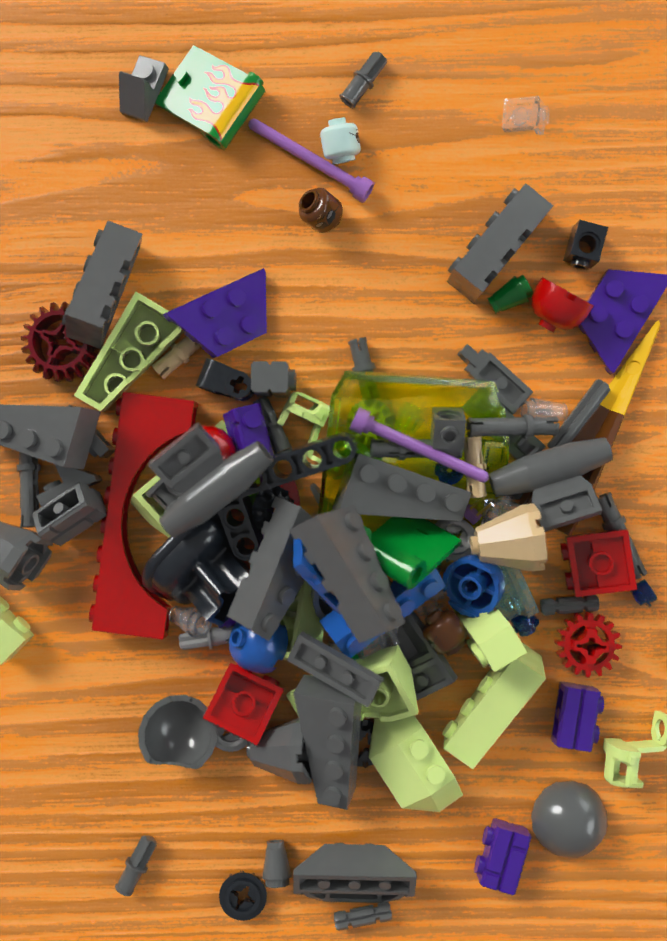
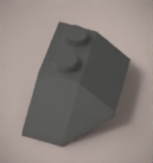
M371 843L364 845L324 844L294 869L293 894H304L308 898L323 902L385 903L399 900L404 896L408 898L414 897L417 876L416 871L385 845H374Z

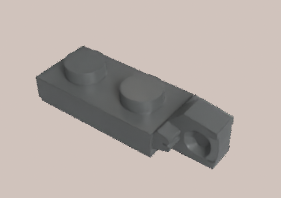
M468 344L458 352L457 355L467 364L464 370L469 374L468 376L480 387L484 388L511 414H514L533 393L526 384L490 352L487 353L482 349L477 353Z

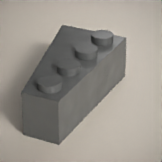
M526 183L519 191L515 188L511 191L503 202L507 205L501 213L497 211L493 213L485 224L488 229L482 236L476 234L466 247L469 250L462 259L458 257L447 270L451 273L447 282L472 303L476 302L553 207L550 202Z
M107 221L104 230H98L94 241L96 248L93 254L88 255L83 269L84 274L81 280L77 282L73 298L63 316L62 324L65 325L66 337L99 349L102 348L141 248L142 233L111 221Z
M0 404V445L62 467L84 469L101 411L84 407Z
M356 453L354 458L346 465L332 509L338 510L354 505L358 514L462 521L472 492Z
M275 496L271 507L275 508L270 522L265 521L260 532L264 534L259 550L258 552L253 551L250 557L251 569L248 577L242 578L227 614L229 618L267 641L271 639L285 613L305 582V579L293 568L294 538L289 530L312 518L300 506Z
M354 505L316 515L289 530L294 540L300 538L307 549L304 556L309 564L315 563L322 573L324 580L321 583L327 593L330 592L337 597L339 601L337 608L359 643L405 624L401 608L394 598L388 578L381 568L375 548L368 538L362 518Z
M304 674L293 694L318 804L347 810L356 789L362 704L320 679Z

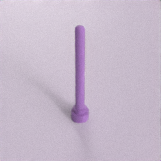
M255 118L249 121L248 125L252 131L350 188L349 192L353 194L352 197L364 203L369 197L375 184L372 180L365 176L362 178L357 176L355 178Z
M361 407L358 408L349 429L361 434L364 432L368 434V432H371L479 482L484 483L489 479V474L485 470L441 450L433 449L430 445L375 421V417L370 415V411Z

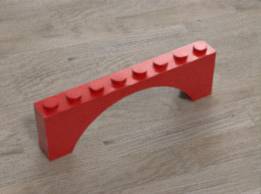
M123 392L122 399L119 398L117 400L116 415L119 416L118 428H114L112 434V445H116L114 457L110 458L108 465V474L112 475L111 485L107 486L104 495V503L108 504L107 516L102 518L100 526L104 539L103 545L98 547L96 557L97 563H100L99 575L96 574L93 581V592H96L95 604L91 605L89 611V622H93L92 631L162 640L168 636L172 606L159 596L149 592L143 586L142 575L134 562L128 539V510L134 488L149 461L196 424L198 403L195 401Z

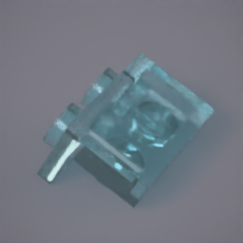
M498 565L503 573L506 584L504 595L496 609L501 612L507 621L519 615L531 617L539 613V609L521 570Z

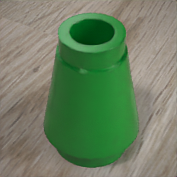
M524 275L518 278L514 276L487 299L497 314L500 311L502 312L529 302V298L533 295V290Z

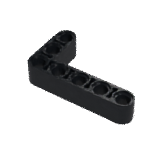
M341 432L272 455L273 462L261 474L263 478L262 483H253L248 490L218 512L233 554L240 560H250L252 552H258L263 540V534L260 533L261 531L257 529L253 522L252 504L249 495L350 462L357 453L358 442L351 433ZM340 440L347 441L351 446V453L340 455L335 449V443ZM307 451H317L321 456V463L318 465L310 464L306 459ZM279 460H285L292 466L290 474H282L277 466ZM236 508L242 511L244 521L233 519L231 509ZM245 537L250 538L254 542L255 548L246 549L242 545L241 539Z

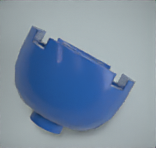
M465 555L449 565L443 574L442 580L446 585L443 588V593L447 592V596L450 599L448 603L453 609L465 616L473 618L479 617L480 613L487 612L488 614L497 607L505 592L506 583L499 566L480 562L478 555Z
M236 622L229 638V650L233 660L241 668L261 674L270 673L276 669L273 666L277 660H283L288 645L286 626L279 624L271 639L267 641Z

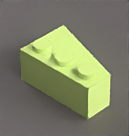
M452 608L468 631L469 639H467V646L483 667L489 665L496 672L527 653L511 624L498 609L492 610L488 614L487 612L480 613L479 617L472 618L462 615Z

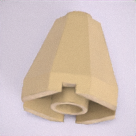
M535 504L520 505L475 528L474 536L470 537L472 555H478L480 562L532 572L545 570L544 563H547L546 537L544 527H539L536 524L535 520L541 519V515Z

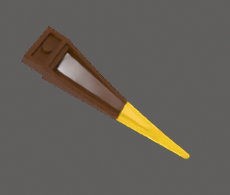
M659 320L654 323L611 381L609 393L572 442L605 437L612 448L660 329ZM605 464L582 475L584 479L592 484L594 491ZM533 492L523 493L516 507L532 504ZM579 521L556 528V530L571 537Z

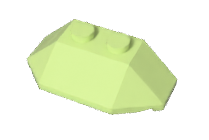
M415 716L392 722H380V718H374L368 757L401 808L441 812L463 796L455 776Z

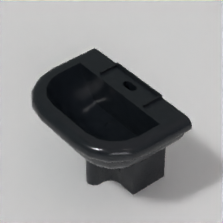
M217 513L208 521L176 538L170 536L147 561L142 572V583L149 592L168 601H175L183 605L193 603L207 621L221 627L229 619L227 614L242 578L248 577L250 569L233 554L221 519ZM242 538V539H241V542H242V545L244 546V544H245V543H244V538Z

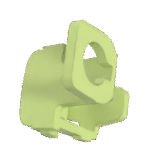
M296 391L289 396L277 424L283 426L290 412L313 423L314 425L308 443L317 441L320 429L324 426L329 416L331 406ZM299 395L315 404L310 409H306L296 404L295 400ZM314 450L307 451L306 456L321 463L322 459L313 455ZM334 467L331 469L338 471L339 467Z
M654 711L651 727L653 740L625 742L620 738H604L603 750L606 754L604 778L607 782L617 787L643 788L644 782L638 779L641 753L662 752L666 750L667 714L662 711ZM661 720L663 721L665 726V731L662 737L659 732V725ZM621 762L627 765L626 776L619 774Z

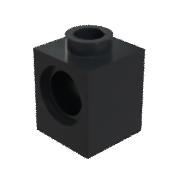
M579 219L572 227L563 261L570 262L573 268L588 270V268L594 267L600 260L608 227ZM579 241L589 244L590 253H585L579 248Z

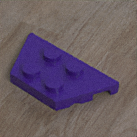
M263 268L163 315L169 322L173 321L185 331V335L189 339L199 343L206 353L216 358L267 333L266 272Z
M608 269L587 301L594 306L586 319L578 327L588 337L593 351L597 352L602 359L607 373H615L667 287V274Z

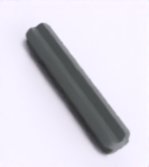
M597 379L561 425L558 435L553 436L547 444L548 448L572 442L609 393L610 388L606 382Z

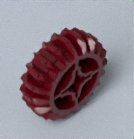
M62 302L60 308L56 303H50V312L43 306L39 307L41 316L38 317L32 314L30 318L34 321L33 325H23L29 331V335L20 336L22 341L28 342V345L21 348L23 353L30 354L25 359L26 363L35 364L33 366L35 373L43 372V378L49 380L53 377L56 382H62L64 377L69 382L74 381V372L78 377L83 378L85 375L82 368L85 367L89 370L92 366L89 361L91 358L95 360L98 356L94 353V350H100L83 343V346H80L74 339L66 337L65 325L62 323L54 331L47 330L53 323L63 320L64 313L67 307H69L67 302ZM54 337L58 340L65 339L67 340V343L71 344L73 347L71 348L66 345H58V342L52 340L51 338ZM42 339L46 340L49 346L47 352L48 360H46L42 352ZM72 353L78 354L70 363L59 365L60 361L63 362L67 355Z

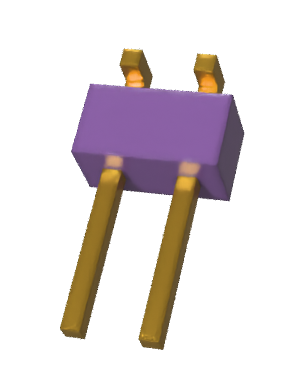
M484 497L473 505H467L464 517L468 520L469 524L471 522L474 525L482 516L481 513L492 505L489 503L478 512L474 507L483 501Z

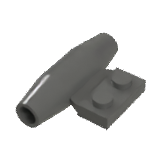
M199 422L149 461L148 466L170 489L183 492L160 517L159 520L163 529L171 537L176 538L208 521L248 490L273 462V458L266 447L259 441H256L223 460L220 445Z
M605 437L569 442L521 457L490 473L489 481L495 497L533 492L532 503L535 504L541 515V519H537L539 527L543 526L546 532L602 513V508L592 484L584 479L582 475L612 461L613 454L610 444Z

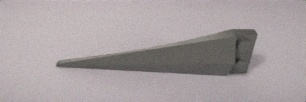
M314 483L311 484L310 489L322 514L334 511L332 504L319 487ZM388 578L389 586L391 587L392 582ZM413 611L404 618L405 624L382 634L376 641L380 650L399 645L411 667L416 699L419 700L454 683L458 677L445 656L436 653L424 638L422 630L425 625Z

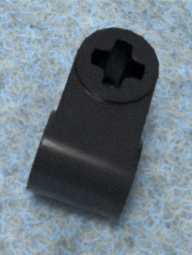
M209 358L205 359L196 383L197 387L237 401H248L253 397L254 392L251 390V378L246 373L233 369L221 362ZM243 381L247 389L240 390L238 393L234 386L236 383L241 384Z

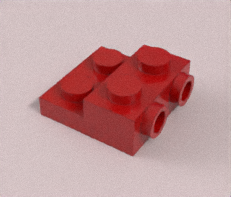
M628 529L571 535V537L565 536L566 543H560L563 561L569 560L570 572H565L567 590H573L575 597L637 590Z
M230 662L202 719L257 746L284 689L279 687L280 682L268 675H264L261 678L251 671L241 668L238 664L235 665Z

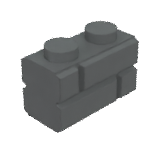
M253 361L251 364V390L258 398H271L272 395L275 398H289L291 391H296L297 376L295 369H290L286 361H272L271 364L268 361Z
M79 481L33 512L32 516L39 537L48 541L51 540L52 543L62 546L92 526L94 522H98L107 516V511L100 492L89 488L88 485Z

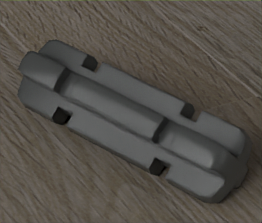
M596 595L584 596L583 598L570 596L559 597L556 600L552 598L540 600V610L545 616L555 615V612L559 614L581 613L583 610L593 612L598 611L600 606L598 596Z
M389 902L378 903V907L368 905L350 909L349 913H346V910L335 912L334 923L336 930H347L348 926L351 925L353 928L376 924V920H380L381 923L392 920Z

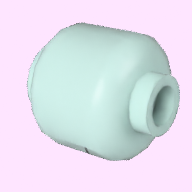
M345 117L329 120V126L320 132L324 157L332 160L333 164L356 160L355 155L361 151L357 126L354 123H346Z

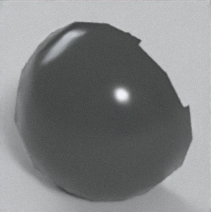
M187 695L168 696L156 702L143 716L138 730L139 748L145 761L149 764L177 765L193 769L202 767L212 755L217 742V726L202 719L208 707L199 699Z
M557 781L546 787L535 800L531 814L532 829L539 843L551 853L568 859L580 858L593 851L602 842L607 832V811L597 792L587 784L575 781Z

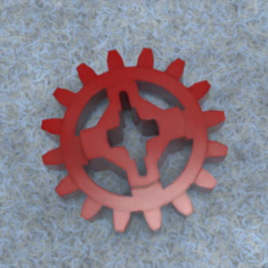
M586 611L583 618L579 613H574L575 621L571 622L568 619H564V623L567 626L566 629H557L562 638L554 640V643L561 646L562 649L558 650L556 655L560 658L565 657L561 664L566 668L572 666L571 672L575 675H578L582 670L586 678H590L591 671H594L598 676H602V667L611 670L613 668L609 661L611 659L619 660L614 651L622 649V645L615 642V639L620 637V633L611 631L614 627L613 622L607 621L604 623L605 617L597 614L594 618L592 612ZM596 626L602 630L606 639L598 636ZM578 628H580V630H579L574 636H572V634H573ZM589 639H590L591 641L597 643V644L588 645V646H587V649H585L584 647L580 646V645H583V643H588V642H589ZM570 650L578 652L580 662L573 658Z

